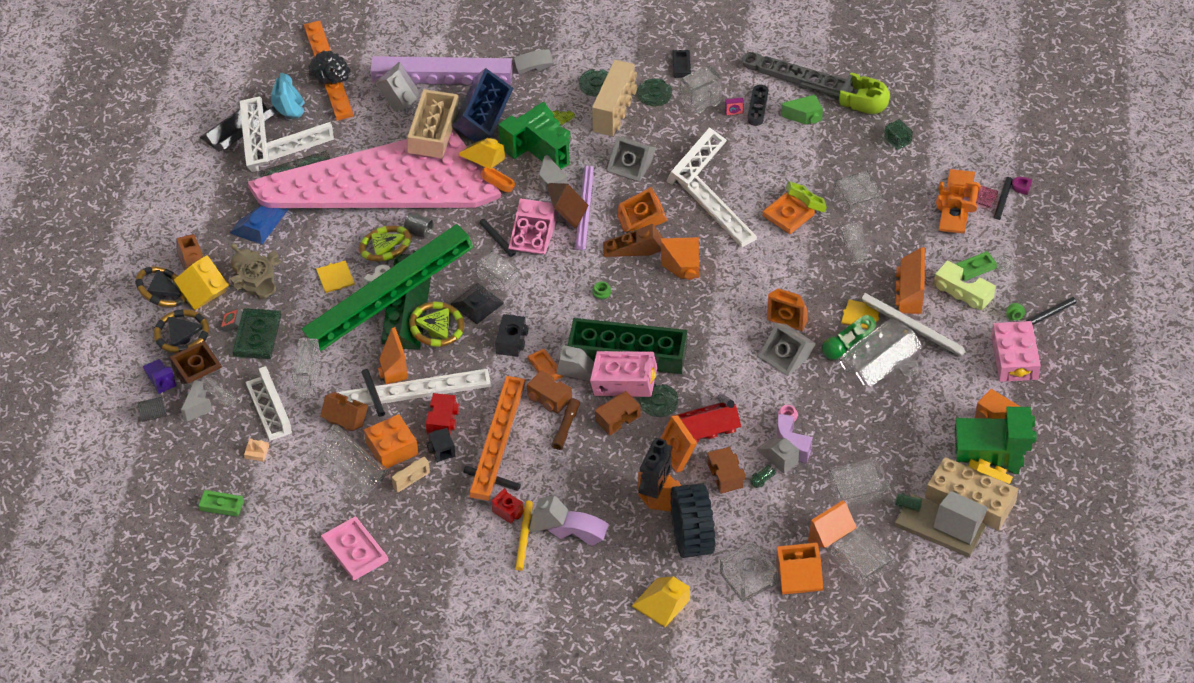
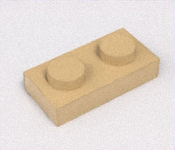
M422 457L402 471L396 472L392 476V484L395 491L398 493L429 474V461Z

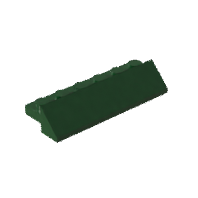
M401 254L395 257L393 266L411 254ZM431 277L386 307L381 337L382 344L386 343L391 328L395 327L403 349L420 350L421 342L411 333L409 319L411 313L418 306L428 303ZM426 310L418 318L426 316ZM416 324L417 328L423 335L424 328Z

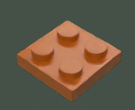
M786 192L763 210L762 216L788 234H791L814 216L815 210L808 208L804 202Z
M671 416L660 439L666 440L667 445L672 446L671 466L675 472H681L697 442L679 416Z

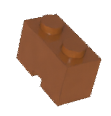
M541 370L527 383V396L533 402L537 401L542 404L546 410L558 414L572 398V388L561 381L558 383L554 382V377Z
M627 391L616 395L612 400L595 409V421L609 436L622 428L621 424L625 422L629 424L641 417L640 404Z
M332 392L325 395L320 417L326 419L328 423L339 424L345 430L354 431L363 427L368 405L357 400H353V402L347 401V396Z
M730 446L707 452V465L712 476L716 475L718 480H715L720 494L743 488V480H746L743 468H739L737 454H733Z

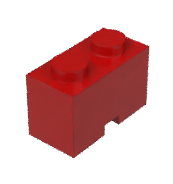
M433 393L430 408L433 409L432 412L428 411L426 420L427 435L445 428L448 429L451 435V431H455L456 419L454 418L455 415H459L460 404L456 401V395Z

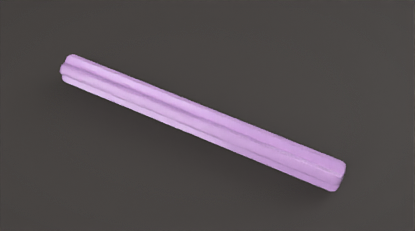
M585 166L583 171L581 198L589 206L577 227V250L586 249L594 172L592 166Z

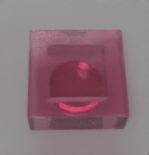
M981 185L976 203L992 208L998 197V191Z

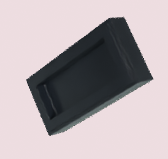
M672 50L674 78H691L690 50Z

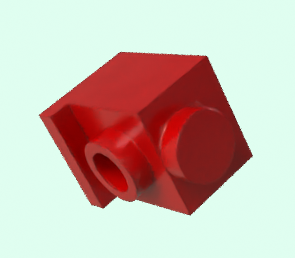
M505 488L491 501L492 512L510 524L523 515V502L509 494Z

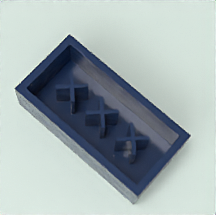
M485 68L474 78L452 126L474 142L491 138L514 88Z

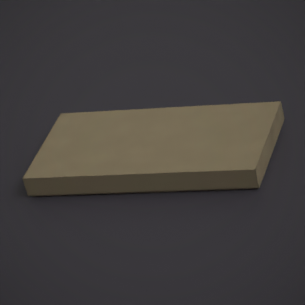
M911 494L895 522V527L970 558L987 524L981 523L970 545L933 528L939 504Z

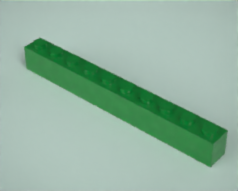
M458 224L454 225L304 326L302 331L306 339L318 353L474 248L469 235Z

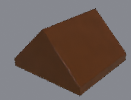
M547 184L553 207L576 228L589 205L569 184Z

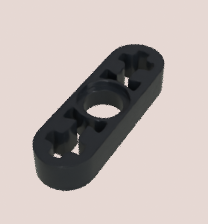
M756 85L752 90L748 123L753 126H759L764 121L769 92L768 87L765 85ZM755 104H761V105H763V106H762V107H755L754 105H755ZM755 113H758L757 119L754 118Z

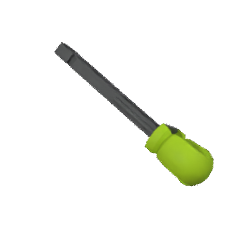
M747 52L742 56L743 66L748 69L758 70L765 75L838 96L840 105L847 108L851 107L854 110L867 114H878L889 103L890 93L887 86L873 78L860 77L859 74L851 72L847 79H843L768 56H762L754 52ZM749 58H753L755 60L752 63L746 62V60ZM769 63L770 66L764 68L762 64ZM779 68H786L784 72H778L777 70ZM812 77L818 78V80L815 82L809 81V79ZM827 82L834 83V85L830 87L826 86L825 84ZM854 89L858 90L857 94L852 93Z

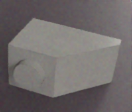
M548 155L544 156L539 174L540 183L538 185L540 190L550 197L547 184H568V178Z
M562 345L556 374L590 381L594 361L582 349Z
M771 438L757 448V451L783 474L799 462V449L786 438Z
M555 495L539 498L529 530L536 532L563 526L568 509Z

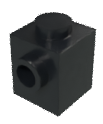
M447 428L428 434L429 442H426L427 449L430 454H434L437 462L456 457L455 445Z

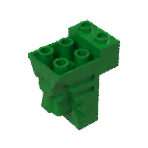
M544 101L516 119L514 116H510L498 124L500 144L504 146L505 153L513 159L529 151L542 162L544 156L548 155L561 170L570 164L569 144L571 133L560 126V122L554 118V114Z
M1006 406L1004 419L956 418L954 429L956 462L968 463L971 459L978 462L980 458L990 462V465L1001 466L1011 473L1019 474L1020 467H1024L1026 451L1032 450V444L1036 443L1037 439L1036 431H1033L1035 415H1031V407Z

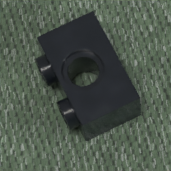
M503 314L495 341L496 354L519 357L520 350L523 351L525 347V339L523 338L528 335L529 325H526V318L524 316Z

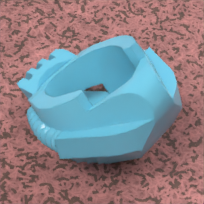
M280 73V78H276L271 93V103L283 116L297 119L304 113L302 106L305 101L292 85V78L287 74Z

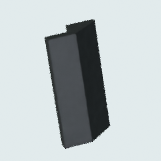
M262 102L264 121H266L278 111L274 106L267 109ZM257 103L250 104L252 106L253 113L258 107ZM237 110L200 136V138L218 152L232 145L243 137L241 110ZM254 118V128H256L259 120Z

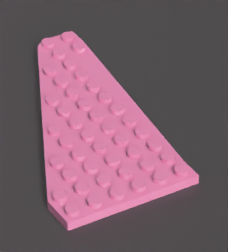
M452 129L443 159L408 153L407 139L291 170L273 173L272 175L248 182V188L258 203L267 208H476L501 198V192L498 188L481 177L480 174L483 170L481 165L459 156V152L467 148V146L454 129Z

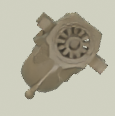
M231 244V248L236 251L231 259V267L236 273L235 276L230 278L234 288L238 291L243 287L249 294L257 295L260 299H265L276 291L273 266L281 263L278 254L272 251L266 258V256H261L257 251L245 248L239 250L237 244Z

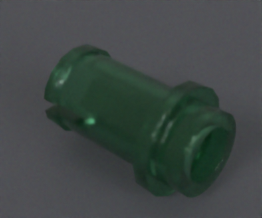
M766 465L761 471L752 475L750 482L755 488L763 487L765 482L776 474L774 468L768 470L771 468V465Z
M898 493L895 505L899 506L900 509L905 507L920 511L922 498L919 499L907 496L905 493Z

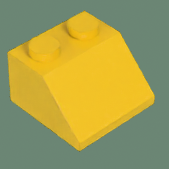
M208 255L192 264L173 280L194 310L199 309L225 293L229 286Z

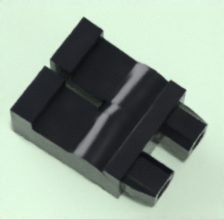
M659 438L653 440L640 466L642 482L638 488V493L658 499L664 483L672 470V446L667 445L666 440Z

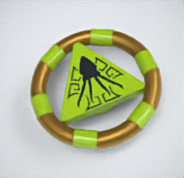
M391 225L377 228L361 240L359 253L368 261L382 262L391 260L408 249L411 244V234L402 226ZM388 232H397V233H399V234H385V233H388ZM370 240H373L376 255L366 251V246ZM402 242L401 246L395 250L394 246Z
M433 301L418 306L411 313L409 327L411 333L418 341L433 347H443L453 344L462 336L464 319L453 306ZM440 309V311L418 318L425 310ZM449 313H451L458 326L457 330L448 338ZM416 324L428 330V333L431 337H441L442 340L430 339L423 336L417 328Z

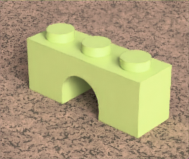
M947 260L936 272L934 286L940 291L951 294L955 299L968 303L972 308L982 311L994 298L996 286L980 277L974 283L962 282L963 268Z

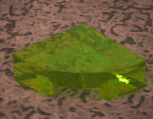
M569 110L567 112L552 111L554 118L560 122V125L575 117V113Z

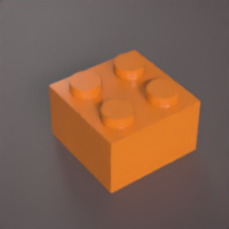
M400 414L364 429L366 444L383 470L419 455L417 440Z

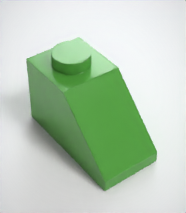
M811 95L782 103L781 115L784 118L805 125L815 124L822 121L823 108L816 95Z

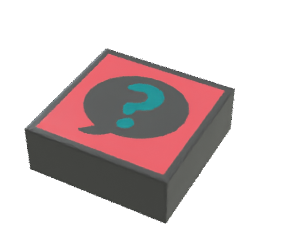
M238 308L225 313L220 328L223 331H229L239 327L242 311Z

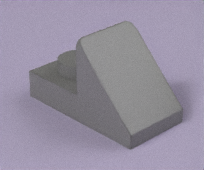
M194 381L182 406L181 412L184 421L188 422L212 411L210 400L205 398L206 391L203 388L202 381Z

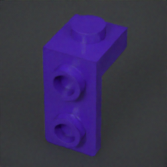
M161 359L143 366L145 373L158 394L176 387L172 369L170 367L166 368Z

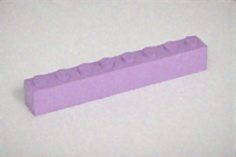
M373 56L371 64L372 83H375L398 62H401L414 84L470 85L474 78L485 68L508 85H511L512 58Z

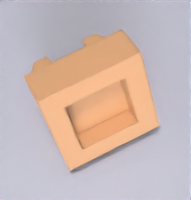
M249 439L244 453L245 459L264 462L269 442Z

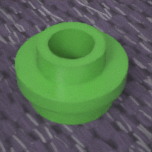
M600 281L595 284L592 293L598 299H606L611 295V287L608 283Z
M1012 303L1006 309V316L1010 321L1022 319L1025 315L1024 307L1018 303Z

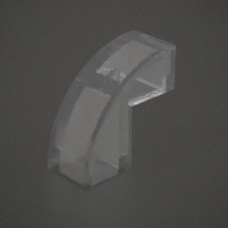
M854 222L840 225L844 246L851 263L859 265L872 262L871 249L865 245L863 224Z

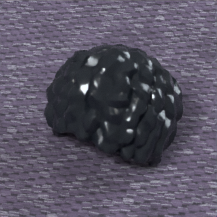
M324 50L316 54L309 64V75L317 78L322 84H336L346 81L349 78L348 74L351 72L344 58L339 57L338 53H333L332 51Z

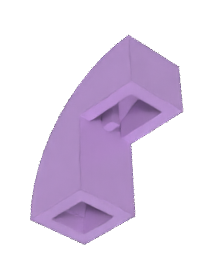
M779 414L777 437L786 438L799 449V461L807 463L812 449L813 437L792 433L794 417Z
M568 511L563 526L550 528L548 531L560 539L573 533L588 545L593 546L604 540L609 524L586 513Z

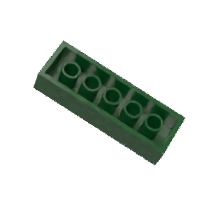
M573 318L567 346L582 349L594 362L597 351L654 352L658 372L682 374L687 349V330Z

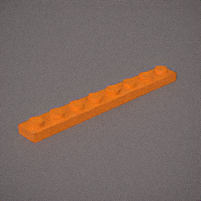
M321 21L304 24L314 58L316 54L324 50L331 51ZM343 83L324 84L336 121L354 117Z
M506 376L470 489V498L490 500L525 387V379L512 376Z

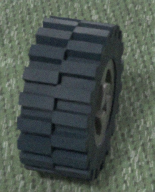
M704 483L672 487L670 493L672 525L680 557L688 558L714 554L715 525L713 510H711V500L709 499L706 485Z

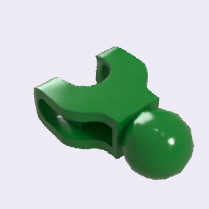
M864 315L837 334V336L827 338L822 345L824 356L830 360L841 359L847 350L873 332L876 327L875 319L870 315ZM861 324L867 325L868 329H862Z

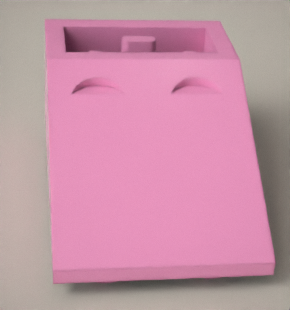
M520 198L509 244L510 250L545 255L558 215V211L553 207L552 203Z

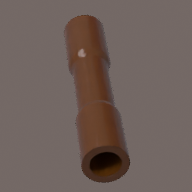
M571 398L568 402L563 420L551 445L553 449H563L568 431L580 406V401L575 398Z

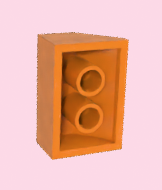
M921 247L901 258L900 266L896 267V277L900 279L896 280V292H899V295H896L895 306H899V312L922 314L925 284V247Z

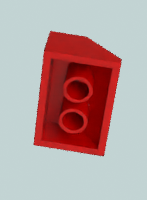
M720 402L672 415L679 416L696 442H699V439L704 437L706 439L718 437L717 434L725 432V434L734 433L736 428L741 427L736 404L733 408H729Z

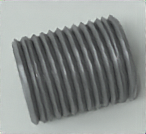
M410 212L404 221L405 229L424 238L429 236L434 225L431 218L414 212Z
M162 396L137 402L142 422L167 416Z

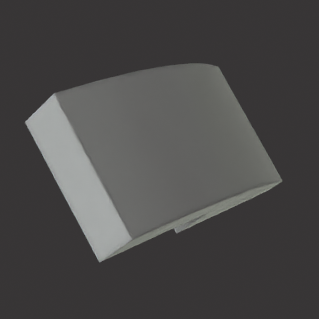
M549 49L533 51L514 57L519 74L535 68L541 71L554 65Z

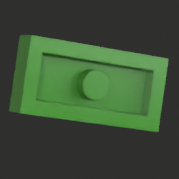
M988 251L956 263L957 266L963 268L962 279L964 281L997 268L996 261Z
M204 490L199 503V510L238 517L244 499L243 496Z

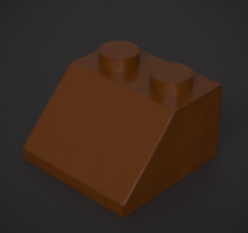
M205 341L170 356L173 372L181 384L191 383L222 368V365Z

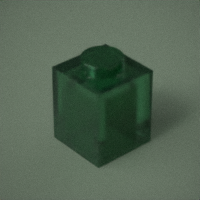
M900 119L885 126L884 138L897 150L912 143L913 131Z

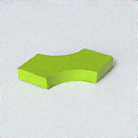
M788 181L786 189L789 195L800 199L808 208L825 213L827 206L824 198L813 194L806 186Z

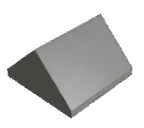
M950 491L939 505L933 528L971 545L988 507Z

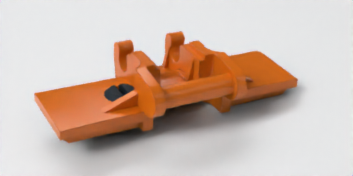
M950 169L947 187H944V182L941 181L939 183L940 195L936 199L937 209L942 211L939 231L965 234L968 212L972 213L977 210L976 200L981 188L979 183L974 182L975 172ZM969 197V201H965L963 198Z

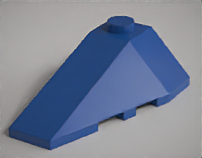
M259 205L241 218L230 234L262 245L289 208H267Z

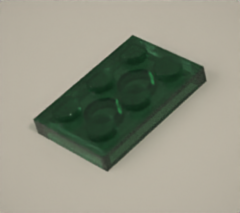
M243 308L232 351L233 357L271 359L282 316L281 311Z

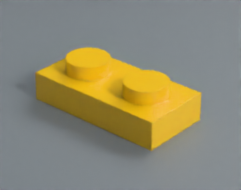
M980 458L978 462L970 460L968 467L1010 484L1013 477L1006 474V469L997 465L995 469L989 467L991 463Z

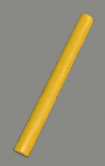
M529 500L525 501L515 570L523 571L533 507V502Z

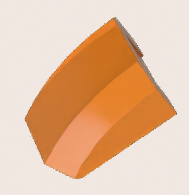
M652 187L618 205L617 216L623 232L634 231L650 224L657 226L668 221L662 204Z
M777 288L768 294L767 320L787 324L793 329L803 331L808 322L807 307L800 295Z

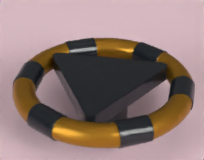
M151 266L141 269L136 275L135 284L137 290L149 302L157 306L172 308L180 306L186 301L181 291L168 279L174 280L178 277L174 272L166 268ZM156 273L148 290H146L142 280L143 277ZM166 296L179 297L172 301L164 300Z
M187 309L175 310L164 315L154 327V340L161 349L176 354L202 341H206L209 335V324L206 318L196 311ZM184 316L195 318L200 324L177 318ZM167 322L169 324L171 345H168L161 338V330ZM202 330L195 342L185 345L190 342L191 336Z

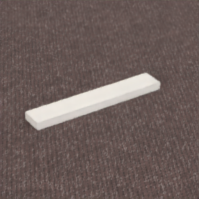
M689 172L682 175L687 180L690 178ZM698 176L688 187L677 180L741 247L757 240V236Z
M867 293L862 297L863 302L867 306L960 357L966 352L963 346Z

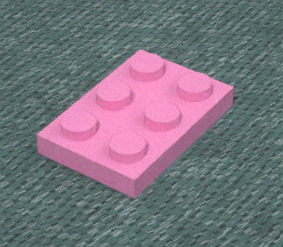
M356 516L321 535L324 544L353 581L388 562V556Z

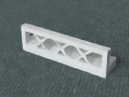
M260 96L240 101L246 166L251 172L259 171V165L269 163L262 98ZM257 103L258 107L253 113L252 106L250 104ZM254 118L259 120V124L255 129ZM256 134H258L259 136H261V140H260V142L257 144V146H256V138H255V135H256ZM258 150L263 153V159L258 160Z
M325 123L268 142V161L334 140L331 123Z
M709 127L671 171L667 182L673 185L678 180L688 187L727 140ZM713 137L720 143L718 145H711L710 141ZM708 149L709 156H701V151ZM693 161H699L700 166L692 167L691 163ZM683 172H689L690 178L688 180L681 175Z
M267 367L259 368L260 377L247 381L246 386L270 441L292 434L290 421ZM263 384L261 391L252 389L253 385ZM261 397L269 399L267 405L258 403ZM267 410L275 413L272 420L264 417ZM273 425L281 427L282 431L271 434L270 429Z

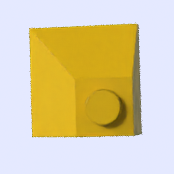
M492 138L475 142L459 152V156L489 169L495 167L506 157L504 146Z
M674 576L656 578L634 602L632 607L663 627H666L690 601V586Z

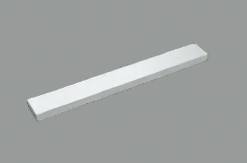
M488 369L379 385L375 386L381 403L384 404L432 396L433 393L447 394L491 387ZM367 387L337 392L347 396V401L353 402V400H357L368 406L374 405Z

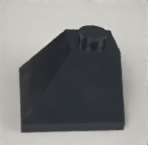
M476 283L454 300L451 306L475 324H478L503 305L504 302L479 283Z

